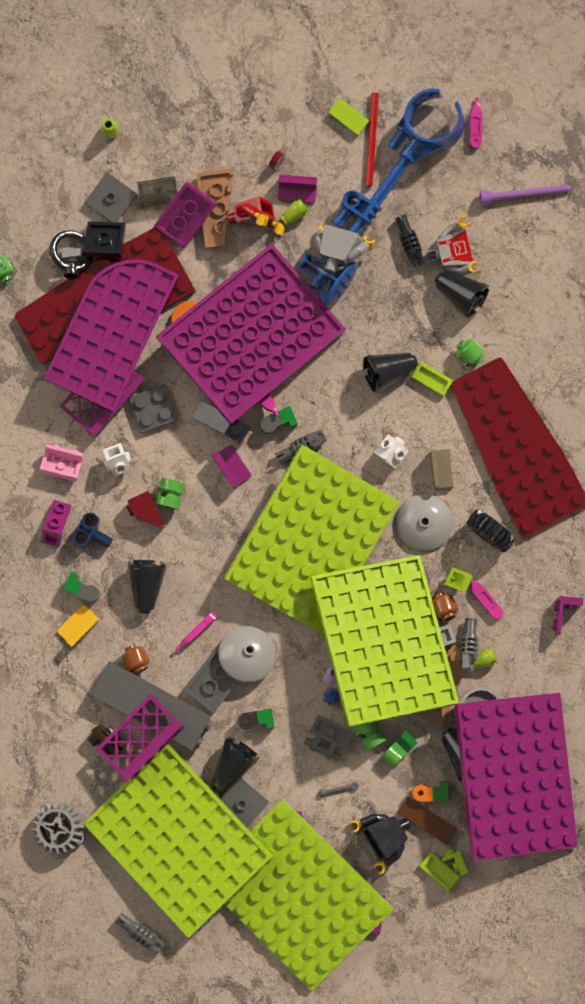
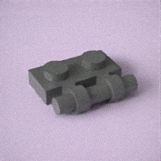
M318 715L309 731L316 735L315 739L312 740L306 737L303 744L310 747L309 749L312 751L316 750L324 754L325 758L329 760L332 758L338 762L341 754L335 752L337 746L344 749L353 732ZM321 738L331 743L329 748L319 744Z

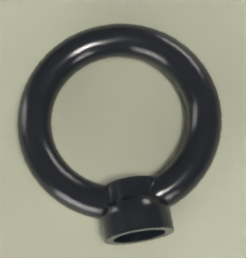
M65 230L56 234L51 240L50 256L53 262L60 269L64 270L65 278L76 279L79 277V272L84 271L91 265L93 257H86L79 265L63 262L57 253V246L62 239L74 238L83 245L85 241V236L82 233L74 230Z

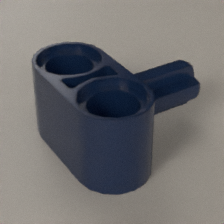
M87 513L82 517L72 536L74 544L81 548L88 546L92 540L105 548H109L113 539L98 530L100 519L94 513ZM89 517H95L96 524L92 527L86 525V520ZM81 533L87 537L86 541L82 544L78 543L76 539Z

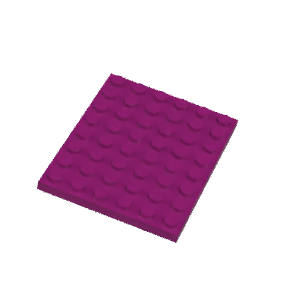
M270 244L160 332L156 339L231 425L344 333L346 329L328 308L323 307L320 298L276 247Z
M560 693L454 704L471 861L578 847Z

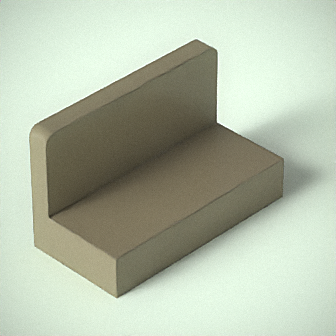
M431 449L430 456L434 489L453 488L450 449Z

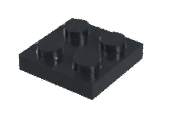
M88 221L83 256L121 258L126 224L124 222Z

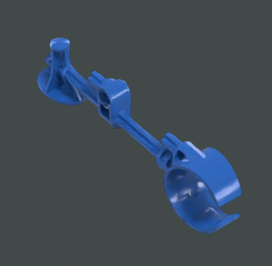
M427 89L413 96L406 106L404 116L395 127L398 131L388 143L392 150L397 151L406 137L409 138L410 143L408 145L405 144V150L399 153V161L371 199L366 198L355 190L347 191L340 204L342 209L332 222L337 227L342 228L351 214H353L357 218L348 231L360 234L365 226L372 224V219H376V213L382 210L380 207L382 202L410 164H415L433 152L445 151L455 145L463 133L465 123L458 101L455 102V108L458 112V122L455 128L442 138L426 139L415 134L412 128L413 115L424 102L431 99H442V93L440 89ZM358 199L355 205H349L350 200ZM308 253L300 261L299 267L313 279L310 285L320 291L323 307L327 309L339 300V297L345 293V289H348L357 271L358 263L355 261L350 262L348 266L332 276L331 272L324 269L327 261L318 259ZM311 259L324 264L323 267L319 268L310 262ZM307 265L318 273L315 277L306 269ZM327 280H329L326 294L324 297L322 286Z

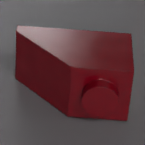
M149 491L127 500L129 505L126 507L130 516L134 515L136 519L160 528L166 527Z

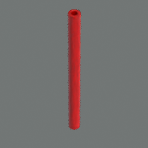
M377 92L371 93L366 187H373L379 93Z

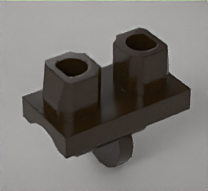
M99 724L91 730L93 733L87 740L95 747L100 741L103 742L114 730L109 725L104 728ZM118 735V741H121L122 738ZM107 744L103 751L107 755H115V744ZM118 744L119 754L123 750V747L120 744Z

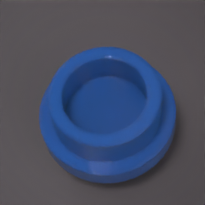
M330 688L324 693L323 701L328 703V705H332L340 699L338 688Z

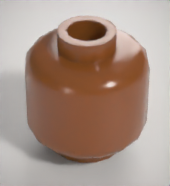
M444 592L436 594L432 602L437 620H442V622L453 620L459 610L454 597L451 594H444Z
M135 644L126 647L125 653L121 657L127 671L134 674L148 669L147 665L150 663L144 647H136Z

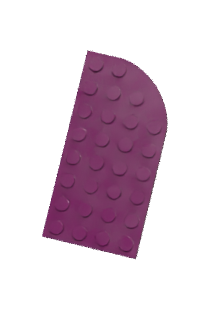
M125 260L112 264L99 272L89 283L44 380L114 413L179 275L147 260Z

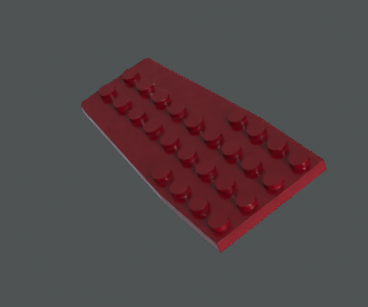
M154 227L124 243L121 258L101 257L97 259L87 269L79 272L78 278L65 280L15 314L20 328L41 364H46L53 360L89 283L99 272L112 264L125 260H147L178 274L179 276L163 309L196 292L163 233Z
M496 358L452 382V390L494 487L522 539L585 507V491L564 452L502 358Z

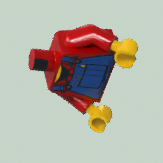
M260 196L234 204V212L227 214V221L230 225L237 223L245 228L257 225L265 227L274 226L273 233L281 236L285 231L282 223L275 222L273 204Z

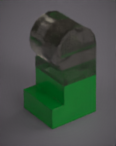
M272 708L243 713L238 718V725L244 730L261 724H266L267 729L275 728Z

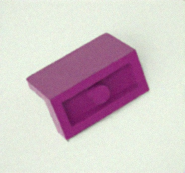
M279 174L278 201L294 202L301 199L303 203L314 204L316 200L317 177Z
M232 445L212 454V458L233 489L252 476Z

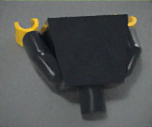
M373 813L361 818L360 821L354 820L349 823V825L353 823L358 825V828L352 832H358L361 829L379 859L373 867L374 869L378 865L382 866L383 869L378 874H383L386 866H391L401 858L405 849L404 843L408 840L405 831L411 828L406 818L398 822L395 816L389 818L386 814Z

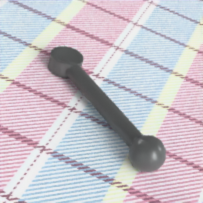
M354 782L349 786L329 790L321 789L319 790V795L324 797L329 793L349 789L357 790L358 784Z

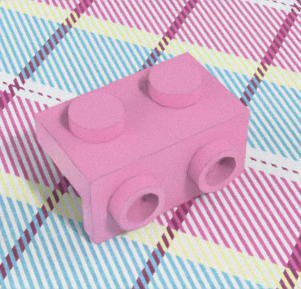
M46 444L39 473L77 482L83 463V453L74 449L61 448L58 445Z

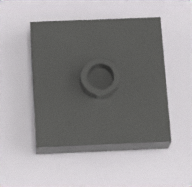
M106 172L84 203L110 222H118L138 194Z
M242 778L221 799L247 828L269 803L267 799Z

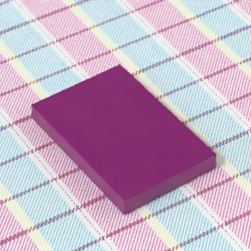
M186 181L153 227L184 249L215 208L217 202L189 181Z

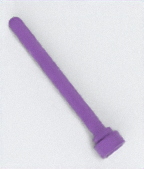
M569 185L498 193L482 190L479 192L481 206L493 203L495 200L566 193L571 188Z

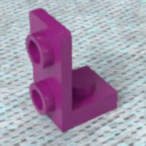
M53 500L42 529L41 543L60 547L63 529L71 510V504Z
M559 596L558 600H555L554 611H557V617L553 619L552 630L555 631V635H561L563 605H566V609L578 610V607L583 606L584 598Z

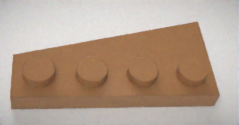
M234 168L196 173L198 189L217 202L215 208L202 224L206 249L225 247L227 214L229 213Z
M452 644L446 654L454 685L457 689L463 673L462 662L460 661L461 649ZM450 706L423 711L418 714L442 729Z

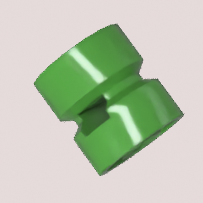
M162 478L159 486L161 493L157 494L155 504L179 510L181 504L179 496L183 495L186 484Z
M378 722L353 727L357 737L362 738L361 744L365 751L387 740L384 732L378 729Z

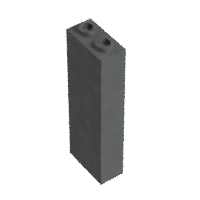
M111 661L108 662L91 693L93 697L129 716L152 694L185 727L173 740L192 751L194 748L198 749L203 741V738H201L203 731L208 732L213 723L210 720L212 716ZM152 700L146 705V713H156V704ZM142 716L134 717L135 720L142 723ZM146 716L145 725L156 727V716ZM159 716V727H166L172 720L168 716Z

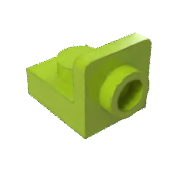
M452 567L444 585L455 591L465 593L473 576Z
M452 848L443 852L444 856L441 857L443 862L451 858L454 859L451 863L455 873L459 872L460 875L468 873L459 850L455 851Z

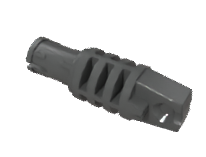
M318 430L291 442L289 447L275 453L279 463L282 464L295 456L301 444L311 450H315L325 443L327 439L323 431Z
M465 618V632L461 637L460 661L462 662V669L466 672L474 671L475 661H477L479 638L476 635V618Z
M121 913L115 921L116 924L129 932L128 934L143 947L157 954L164 947L165 943L154 932L140 922L135 923L124 913Z

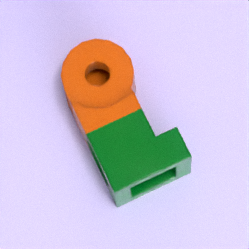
M439 781L440 786L426 787L423 784H418L413 788L412 795L415 800L421 802L448 801V781Z

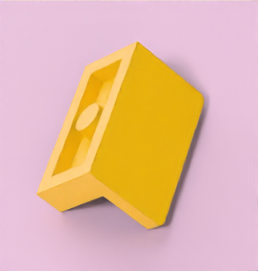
M82 605L57 632L71 647H74L100 619L88 607Z

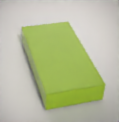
M341 98L337 100L328 112L330 116L356 136H359L370 121Z
M421 361L411 376L412 380L441 397L445 396L453 382L452 379Z
M430 852L419 865L422 870L447 892L461 878L433 852Z

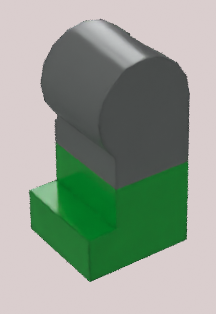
M290 406L277 411L280 415L279 417L274 413L264 417L260 424L261 430L265 434H272L277 428L289 424L290 428L297 426L298 423Z
M71 571L63 589L88 602L97 601L100 597L99 589L93 585L87 586L78 581L79 575Z

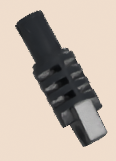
M407 215L395 218L401 233L400 241L413 267L424 264L420 242L416 232L411 230Z

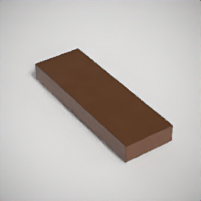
M410 797L406 799L398 811L400 815L446 845L457 830V828Z

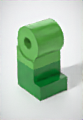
M405 730L382 755V758L393 768L418 742Z

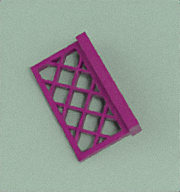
M133 370V375L130 377L114 413L105 408L95 410L94 403H92V410L81 411L80 399L84 398L79 396L73 397L75 395L73 393H70L59 407L94 437L143 382L144 378ZM78 399L79 411H70L65 407L69 400ZM81 413H93V421L88 426L82 421Z
M150 694L96 750L127 782L131 783L185 727ZM151 700L156 704V713H146V705ZM135 716H142V727H132V719ZM146 716H156V727H145ZM159 716H168L172 720L166 727H159ZM121 730H129V741H118V733ZM132 730H142V741H132ZM145 730H156V737L153 741H145ZM142 743V752L139 755H132V744ZM107 744H115V755H107L102 749ZM118 744H129L128 755H118ZM119 757H128V766L124 770L118 766Z

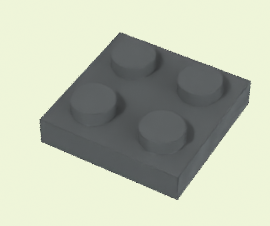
M165 384L129 397L141 433L178 421Z

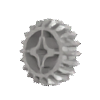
M55 802L54 807L52 804H47V809L44 807L40 809L42 814L37 813L35 815L39 820L33 821L37 828H32V832H37L38 835H35L33 838L40 839L37 843L38 846L44 844L43 851L49 849L50 854H54L56 851L57 855H61L62 851L69 853V848L75 849L74 843L79 844L81 842L77 836L84 835L82 832H79V829H83L84 825H79L78 822H81L83 819L82 817L76 818L79 814L78 811L72 813L73 806L67 808V803H62L60 806L59 802ZM59 812L58 817H55L52 823L46 822L52 814ZM65 815L70 820L72 829L66 825ZM58 825L59 828L65 831H58L57 829L51 826ZM45 829L49 830L51 841L47 838ZM63 834L70 835L66 842L57 845L58 840H61Z

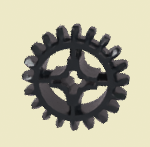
M475 510L468 517L467 526L495 549L506 552L512 547L515 541L513 534L483 511Z

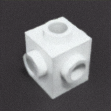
M387 435L374 453L383 462L396 469L409 450L404 446L405 442L397 436L393 438Z
M121 443L103 449L106 460L103 461L107 472H112L113 477L132 471L129 464L132 462L131 456L128 451L124 452Z

